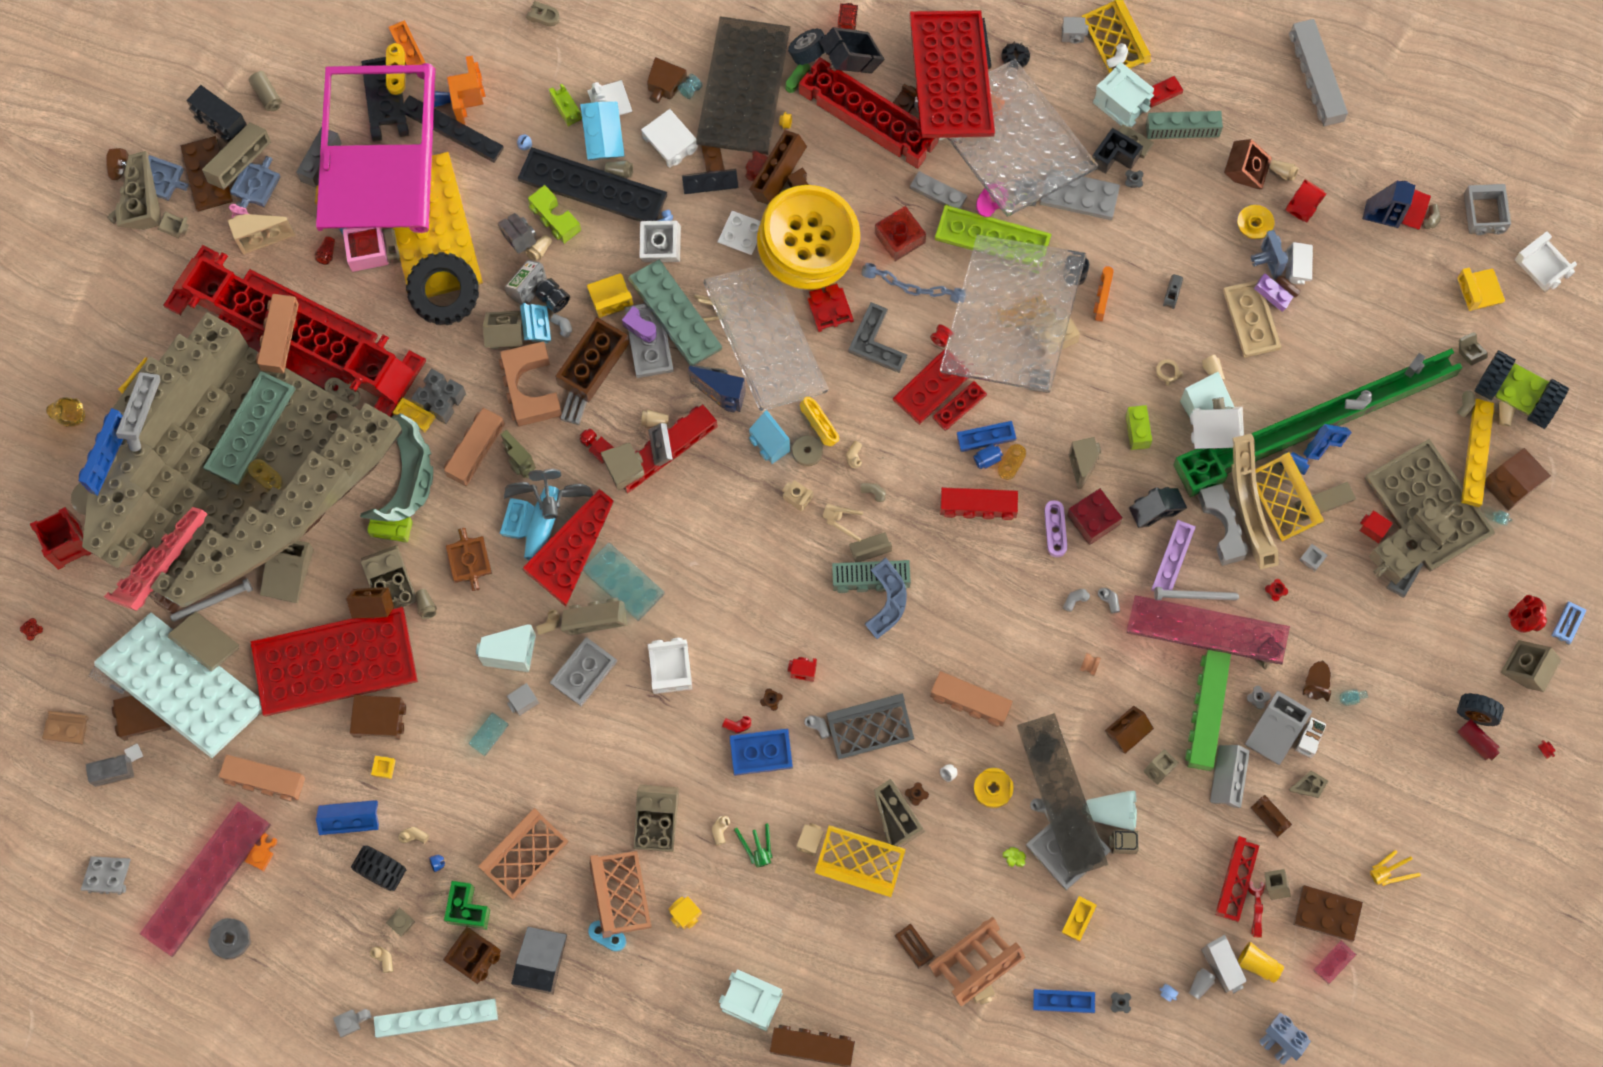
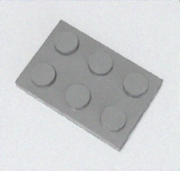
M586 637L550 681V684L582 707L617 663V659Z

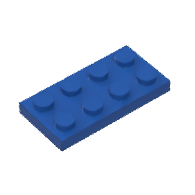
M112 408L104 418L101 432H98L96 435V443L87 455L85 467L79 472L78 481L91 494L97 496L123 439L117 438L116 434L123 415L118 410Z

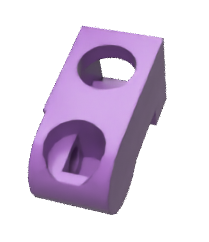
M633 306L622 319L623 327L643 341H653L657 335L654 323L642 319L639 310Z

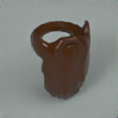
M1323 660L1314 663L1310 667L1302 695L1307 693L1312 699L1324 698L1328 702L1331 697V690H1329L1331 672L1328 664Z

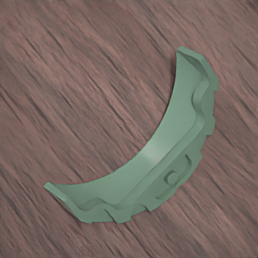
M401 413L391 417L398 421L402 429V434L397 439L402 461L399 487L392 500L380 510L371 509L363 512L360 515L361 518L389 522L405 519L415 514L424 505L430 494V486L433 482V466L430 465L429 455H431L429 445L424 442L417 423Z

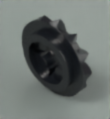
M1014 41L1012 44L1007 43L1006 47L1002 50L1001 58L1007 67L1020 69L1028 64L1030 53L1028 47H1025L1022 42L1019 44ZM1014 50L1017 51V54H1020L1017 60L1013 55Z

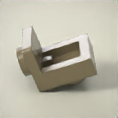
M165 211L158 230L179 238L181 234L185 235L189 224H186L188 218L184 217L182 219Z
M1475 332L1459 339V353L1471 366L1488 358V352L1477 342V334Z

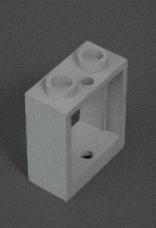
M1505 184L1469 185L1464 192L1469 234L1505 233L1511 225ZM1497 199L1500 222L1476 223L1473 200Z

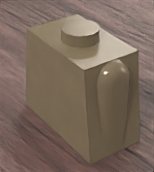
M630 443L601 452L602 459L618 491L645 475L641 465L643 462L639 452L635 453Z

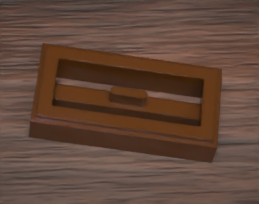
M909 924L895 935V938L918 969L935 957L912 924ZM908 930L915 936L929 955L928 957H925L907 933ZM902 935L905 936L910 945L919 955V957L922 960L921 962L918 961V959L906 945L904 940L901 938Z

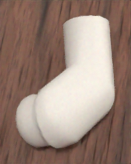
M1118 44L1115 57L1106 60L1109 68L1126 60L1128 48L1125 44Z

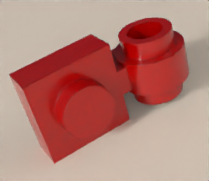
M590 428L588 430L585 429L580 434L579 441L586 447L590 445L589 452L603 464L601 452L614 447L602 436L596 441L597 434Z

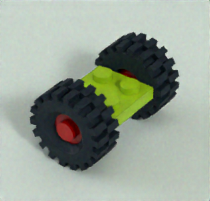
M1498 350L1474 392L1489 400H1492L1495 396L1497 399L1529 415L1528 421L1545 429L1558 411L1569 391V387L1554 379L1550 381L1545 380L1517 365L1515 358Z

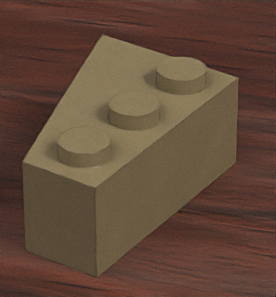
M891 779L874 789L888 844L901 848L925 832L923 826Z

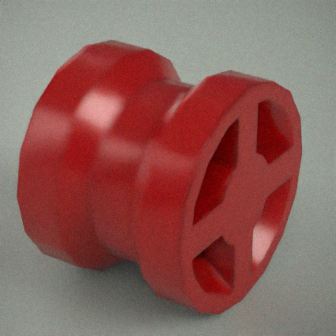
M939 324L936 327L937 331L931 334L930 339L936 345L945 348L948 339H951L954 334L948 327Z

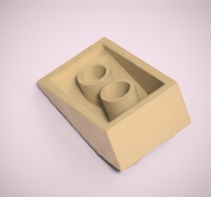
M244 214L237 215L228 220L233 237L243 255L296 236L287 217Z

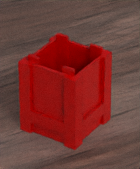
M66 507L59 509V512L41 521L36 520L30 523L43 548L41 550L43 556L58 570L84 555L89 556L92 554L82 547L84 533L80 521Z

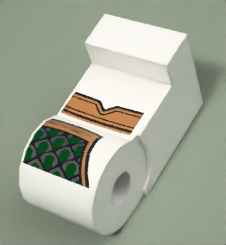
M1311 717L1295 751L1312 758L1317 751L1326 724Z

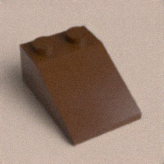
M1524 448L1489 474L1485 479V487L1509 511L1551 477V475Z

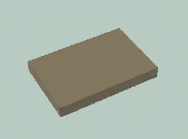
M196 611L168 634L170 640L211 672L239 649V644Z

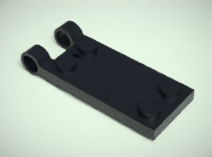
M386 57L363 60L361 63L362 66H386ZM363 74L370 132L373 142L382 140L380 129L382 125L397 123L399 136H409L406 115L400 112V108L404 103L403 92L399 95H393L388 91L386 74Z

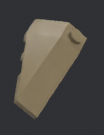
M144 151L129 155L124 172V185L120 189V201L116 205L117 226L142 230L157 227L161 222L160 208L148 154Z

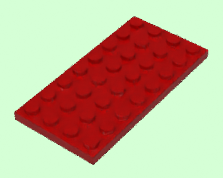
M981 10L910 11L909 19L921 138L994 137L995 127Z
M403 607L393 609L388 617L347 619L250 641L264 717L354 697V695L368 694L418 682Z

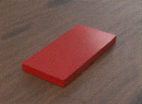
M945 348L893 397V401L920 425L972 376V372Z

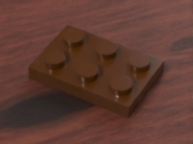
M1303 885L1293 925L1353 942L1363 902Z

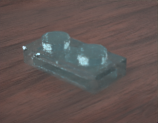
M492 712L468 744L486 756L509 724Z

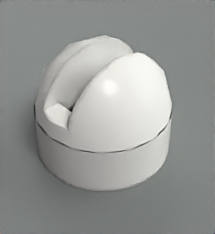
M951 764L945 765L940 769L941 777L947 782L952 781L957 776V768H954V765Z

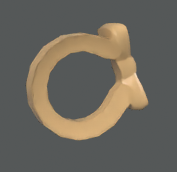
M1170 359L1162 360L1157 365V376L1161 380L1166 381L1167 386L1183 376V372H1179L1177 363ZM1164 364L1172 365L1175 369V376L1170 378L1163 375L1160 371L1161 366Z

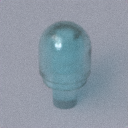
M1350 689L1340 694V702L1345 706L1356 705L1360 703V699L1368 698L1366 690L1358 692L1357 689Z

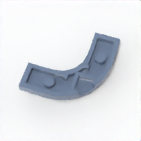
M886 557L871 569L887 593L885 606L865 623L876 639L880 638L900 620L907 600L904 581Z

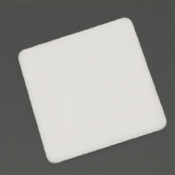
M138 744L124 750L127 757L131 759V762L143 757Z

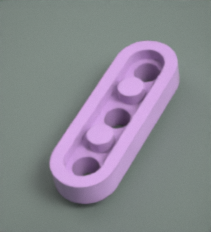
M1053 500L1046 504L1044 510L1047 549L1051 556L1062 557L1067 550L1064 507L1059 501ZM1054 509L1057 511V514H1052L1050 511ZM1052 528H1058L1059 531L1055 533L1052 531ZM1054 546H1059L1060 550H1054Z

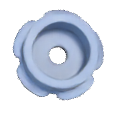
M1166 983L1162 988H1159L1162 991L1160 995L1170 1002L1172 999L1177 1000L1176 996L1179 993L1177 990Z

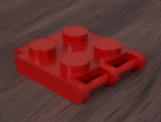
M836 283L826 286L825 293H823L822 288L809 291L810 297L807 298L818 332H822V329L832 326L834 328L838 327L839 324L845 322H854L843 287L839 288ZM848 316V318L837 321V319ZM832 321V323H829V324H826V325H822V326L820 325V324H823V323H827V322Z

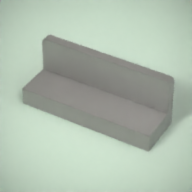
M1239 745L1219 746L1210 799L1211 803L1227 804L1233 808H1241L1249 750Z

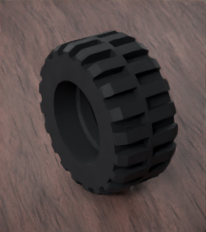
M438 252V254L431 253L428 254V257L424 259L422 257L418 260L419 263L416 266L414 265L411 268V273L408 274L406 285L407 298L415 312L425 321L435 323L436 325H452L454 322L462 321L465 316L468 317L471 314V310L475 308L477 298L479 297V284L470 265L461 257L459 258L452 253L445 254L444 252ZM448 272L458 279L460 294L451 305L437 306L428 300L425 293V285L433 274Z

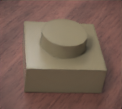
M401 908L386 922L401 937L415 923Z

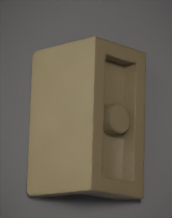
M886 532L849 544L855 562H862L892 552V544L889 542Z

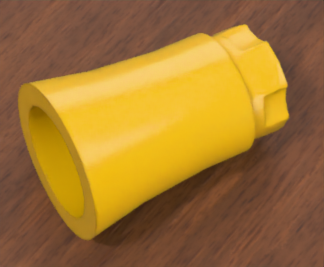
M1252 942L1246 944L1237 960L1240 968L1248 970L1272 983L1277 982L1284 969L1282 964L1261 951Z

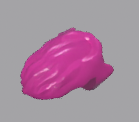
M997 184L986 185L976 201L978 214L990 217L996 209L1002 208L1008 198L1005 189ZM991 190H999L1003 195V200L1001 202H994L989 195Z

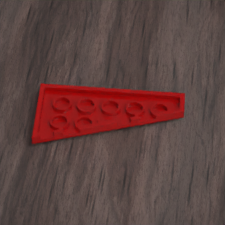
M601 489L523 567V571L565 607L570 600L614 503V500Z

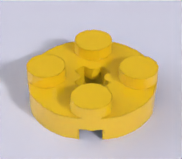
M999 768L984 770L977 776L974 782V795L978 803L985 807L1000 808L1006 805L1012 797L1014 790L1013 781L1005 771ZM992 783L999 787V790L995 793H991V790H988Z

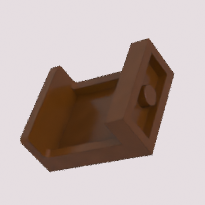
M354 695L350 734L353 738L380 736L394 737L400 740L401 734H404L402 717L406 715V703H404L401 697Z
M134 696L113 700L112 714L117 721L115 732L117 737H120L122 740L127 741L129 740L128 737L156 730H162L163 732L171 730V726Z

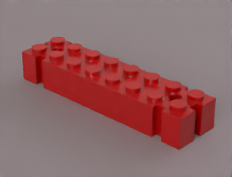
M821 57L811 67L812 74L807 73L799 83L800 95L810 101L813 98L816 99L817 106L899 158L904 155L906 162L916 169L925 161L927 151L931 153L939 142V138H921L919 119L845 72L832 70V64Z

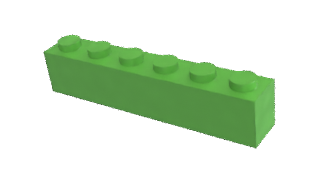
M1207 650L1206 654L1201 656L1200 666L1203 667L1202 674L1199 673L1197 685H1200L1199 693L1196 692L1194 704H1197L1196 711H1193L1191 718L1194 728L1190 730L1188 737L1191 747L1186 751L1185 761H1188L1187 767L1210 772L1214 768L1231 654Z

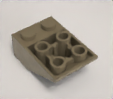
M296 541L265 563L261 596L298 604L314 551L310 543Z
M398 545L361 558V564L370 588L389 587L394 604L393 609L417 602Z
M639 785L636 799L634 849L674 851L679 797L678 787Z

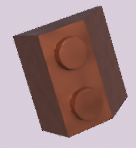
M1252 139L1234 141L1224 173L1235 183L1261 190L1263 189L1272 157Z

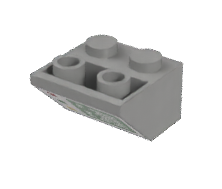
M527 260L505 285L506 294L521 305L523 303H530L535 296L537 288L542 282L547 280L543 264Z

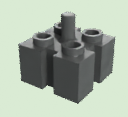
M431 368L423 380L425 387H418L411 400L415 405L428 412L430 410L437 420L447 424L454 413L453 405L459 406L466 392L461 384L452 379L447 382L443 374Z

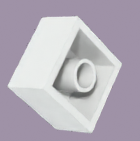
M640 221V259L643 262H655L658 259L661 262H680L681 225L678 221Z

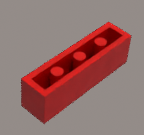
M941 488L940 515H944V517L954 518L956 516H963L967 519L982 517L987 520L994 519V517L1002 518L1003 520L1017 518L1018 491Z

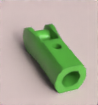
M809 64L796 67L786 81L787 92L793 93L796 91L800 81L811 69Z

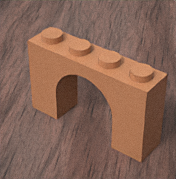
M544 341L500 352L501 359H498L501 370H505V376H502L505 387H509V393H506L508 403L513 404V410H510L512 420L517 421L518 426H523L562 416L556 392L539 397H528L523 395L517 387L520 377L525 372L550 365Z

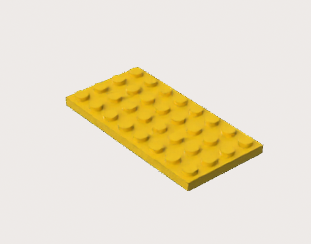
M449 152L433 155L429 231L426 233H416L411 231L409 227L392 228L395 230L406 285L408 274L411 273V268L419 263L418 260L422 257L423 259L428 257V254H438V252L452 253L464 259L473 269L478 284H483ZM448 272L433 274L425 285L427 298L460 290L458 279Z

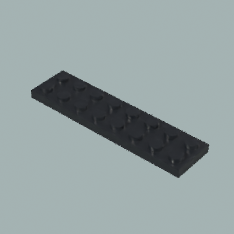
M531 147L518 176L519 182L537 188L546 185L552 193L639 222L657 221L667 198L666 191Z

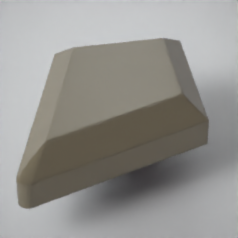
M1310 771L1292 786L1289 791L1319 798L1328 780Z

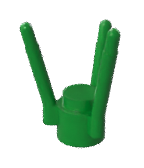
M768 823L765 824L766 850L761 848L756 830L752 831L757 847L754 855L738 828L734 829L750 857L751 864H755L756 868L771 864L770 859L773 856L771 853Z

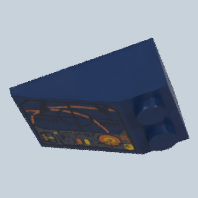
M689 366L690 382L726 411L732 413L735 411L741 412L746 393L745 378Z

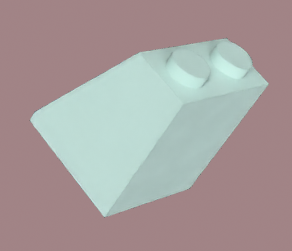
M1219 372L1185 388L1180 400L1189 417L1196 408L1213 410V398L1224 397L1225 407H1234Z
M527 624L481 637V642L477 643L476 655H478L483 666L529 672L536 634L532 625Z

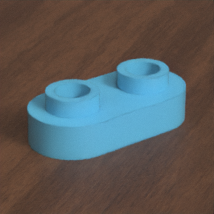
M594 921L590 924L588 929L589 936L597 943L614 952L621 951L625 947L626 937L623 933L603 938L602 932L600 934L595 933V929L601 927L600 921ZM614 937L619 938V942L617 944L612 943V939Z

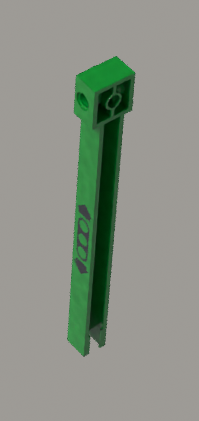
M1451 348L1423 360L1424 367L1419 374L1414 373L1411 378L1405 374L1408 369L1406 367L1251 434L1254 437L1255 462L1315 437L1318 430L1324 424L1343 425L1457 376L1463 367L1461 363L1452 366L1449 358L1454 354V351ZM1367 390L1371 392L1372 400L1364 409H1345L1346 399L1356 400L1362 391ZM1199 448L1176 457L1173 466L1190 498L1198 495L1201 489L1225 483L1227 474L1232 472V464H1234L1233 448Z

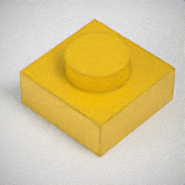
M375 756L371 775L373 777L392 779L396 760L394 758Z

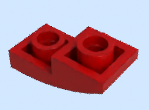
M1414 190L1411 206L1401 224L1420 230L1431 195Z

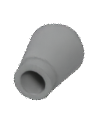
M1204 968L1200 972L1197 971L1189 993L1200 999L1215 983L1214 979L1216 976Z

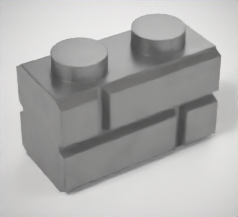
M514 213L508 216V219L505 218L498 222L503 236L517 253L520 254L527 247L530 248L536 244L534 238L536 233L532 226L528 225L524 217L520 218Z
M125 754L116 758L112 757L86 764L88 781L94 787L134 777L131 759Z

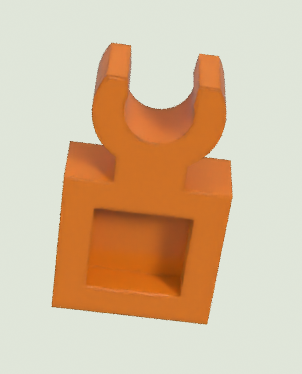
M266 833L261 836V845L254 844L245 860L246 863L262 871L266 869L273 856V853L269 851L270 848L277 844V839L274 837L270 843H266L268 838Z

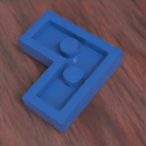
M1324 424L1318 430L1314 439L1307 445L1303 454L1308 459L1319 460L1329 446L1342 447L1352 432L1346 427Z

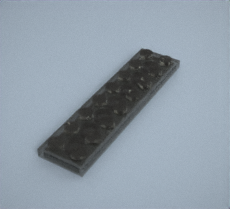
M1055 713L1017 725L1069 878L1107 866L1106 856Z

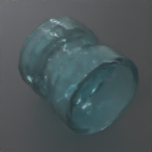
M690 73L686 77V81L681 82L677 87L683 96L691 99L694 96V92L699 91L703 84L698 77Z

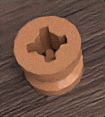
M1086 653L1080 671H1088L1090 675L1094 676L1101 658H1095L1090 653Z

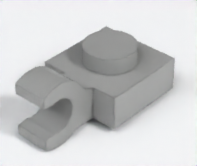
M367 1009L355 1014L354 1010H350L333 1019L340 1037H344L360 1030L359 1023L372 1018Z

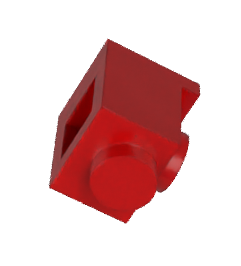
M798 657V659H793V661L789 660L788 672H791V678L814 682L817 659L813 658V662L804 657Z

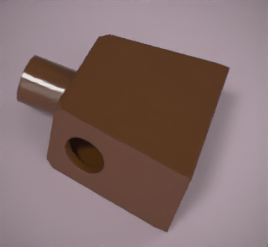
M655 57L647 81L648 90L652 92L649 99L654 103H659L662 97L669 100L672 99L687 80L686 69Z

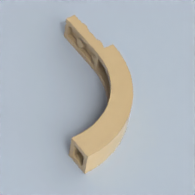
M1252 434L1234 437L1232 476L1243 529L1260 570L1279 565L1278 549L1268 530L1258 495L1254 437Z

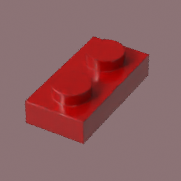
M1175 76L1152 86L1154 88L1152 93L1154 96L1150 99V108L1183 93V88Z

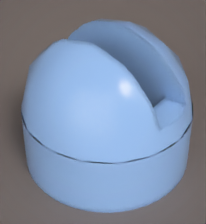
M523 134L518 137L517 144L519 149L525 151L531 148L532 141L528 135Z

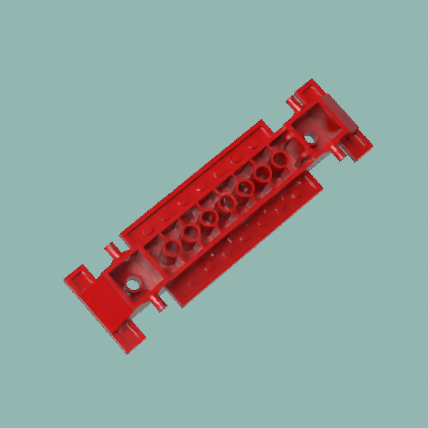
M205 245L201 246L173 286L172 292L163 304L166 309L181 316L187 305L195 309L198 304L219 315V319L238 329L248 346L260 353V337L264 335L265 331L264 319L268 317L269 313L267 309L268 301L272 299L273 294L293 296L299 305L285 368L325 390V383L330 378H338L347 384L351 383L349 388L352 391L356 392L359 387L379 397L374 408L389 417L393 416V411L401 399L404 398L426 362L424 357L409 350L401 362L396 358L395 354L384 348L389 339L388 336L382 334L379 341L375 343L378 337L377 333L252 269H249L242 279L223 266L228 257L227 254L221 252L219 255L218 252ZM213 289H218L215 293H211ZM378 370L377 374L370 375L371 371ZM335 385L333 390L337 391L339 386Z

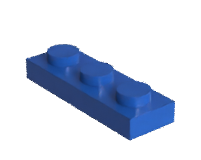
M1012 421L960 431L956 434L961 452L988 447L991 444L998 445L1012 442L1017 439Z
M1034 989L1033 1011L1094 1014L1095 992Z

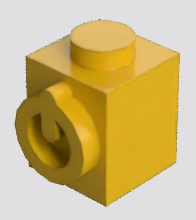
M688 896L686 898L680 897L668 909L672 916L670 919L677 928L681 926L684 930L687 927L689 929L698 922L697 918L702 914L701 910Z

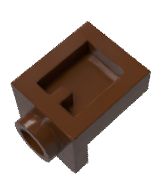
M903 84L901 92L893 103L909 113L914 107L917 90L913 86Z

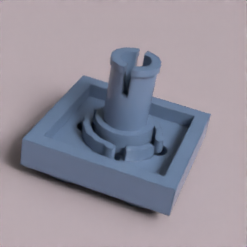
M1271 230L1265 235L1261 245L1262 252L1251 255V262H1254L1252 263L1254 267L1267 263L1273 279H1277V276L1282 275L1288 262L1286 252L1282 251L1279 235L1276 236L1275 231Z

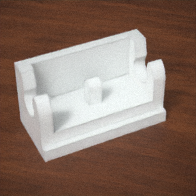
M1293 242L1286 249L1288 257L1286 278L1293 284L1304 285L1305 281L1312 280L1313 245Z

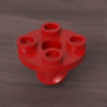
M1526 595L1508 613L1511 626L1521 633L1542 630L1547 623V618L1545 617L1546 605L1540 598Z

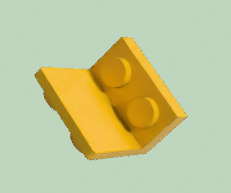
M1469 267L1462 269L1457 277L1469 311L1504 303L1505 298L1493 268L1472 273Z
M621 273L587 285L599 318L625 310L624 307L634 306L631 293L628 291Z

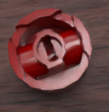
M1304 179L1300 188L1288 203L1285 211L1302 222L1305 221L1307 223L1327 193L1307 179Z

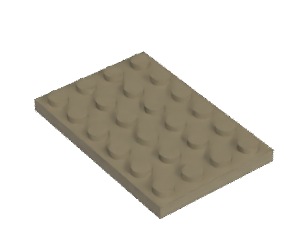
M1430 439L1364 477L1400 529L1429 502L1441 513L1448 506L1455 510L1447 519L1457 531L1423 561L1429 572L1495 534V531L1478 507L1461 503L1463 486ZM1409 541V543L1415 550L1416 545L1413 542Z

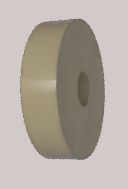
M802 436L793 444V457L802 466H813L822 458V444L816 437ZM805 449H810L811 452H810V453H805L804 450H805Z

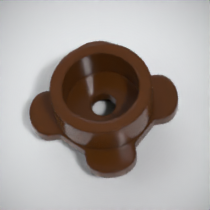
M768 688L765 690L764 698L760 700V704L769 707L772 711H776L779 702L783 699V695Z
M916 782L914 787L905 791V795L910 798L914 806H918L920 802L929 797V793L924 791L922 784Z

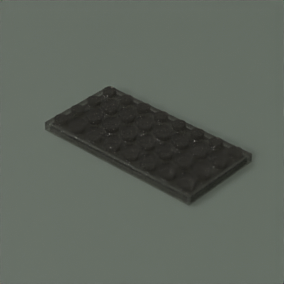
M720 16L696 145L768 155L791 26Z

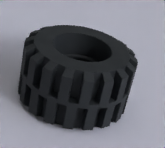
M365 845L362 846L351 865L354 872L388 891L396 890L407 871L401 863Z

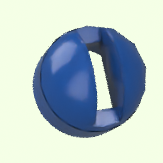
M441 855L429 857L434 872L441 870L445 866V861H442L444 857Z

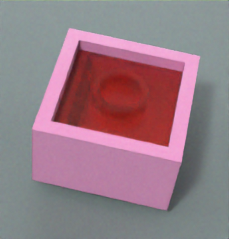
M382 228L343 229L347 262L352 272L388 265Z

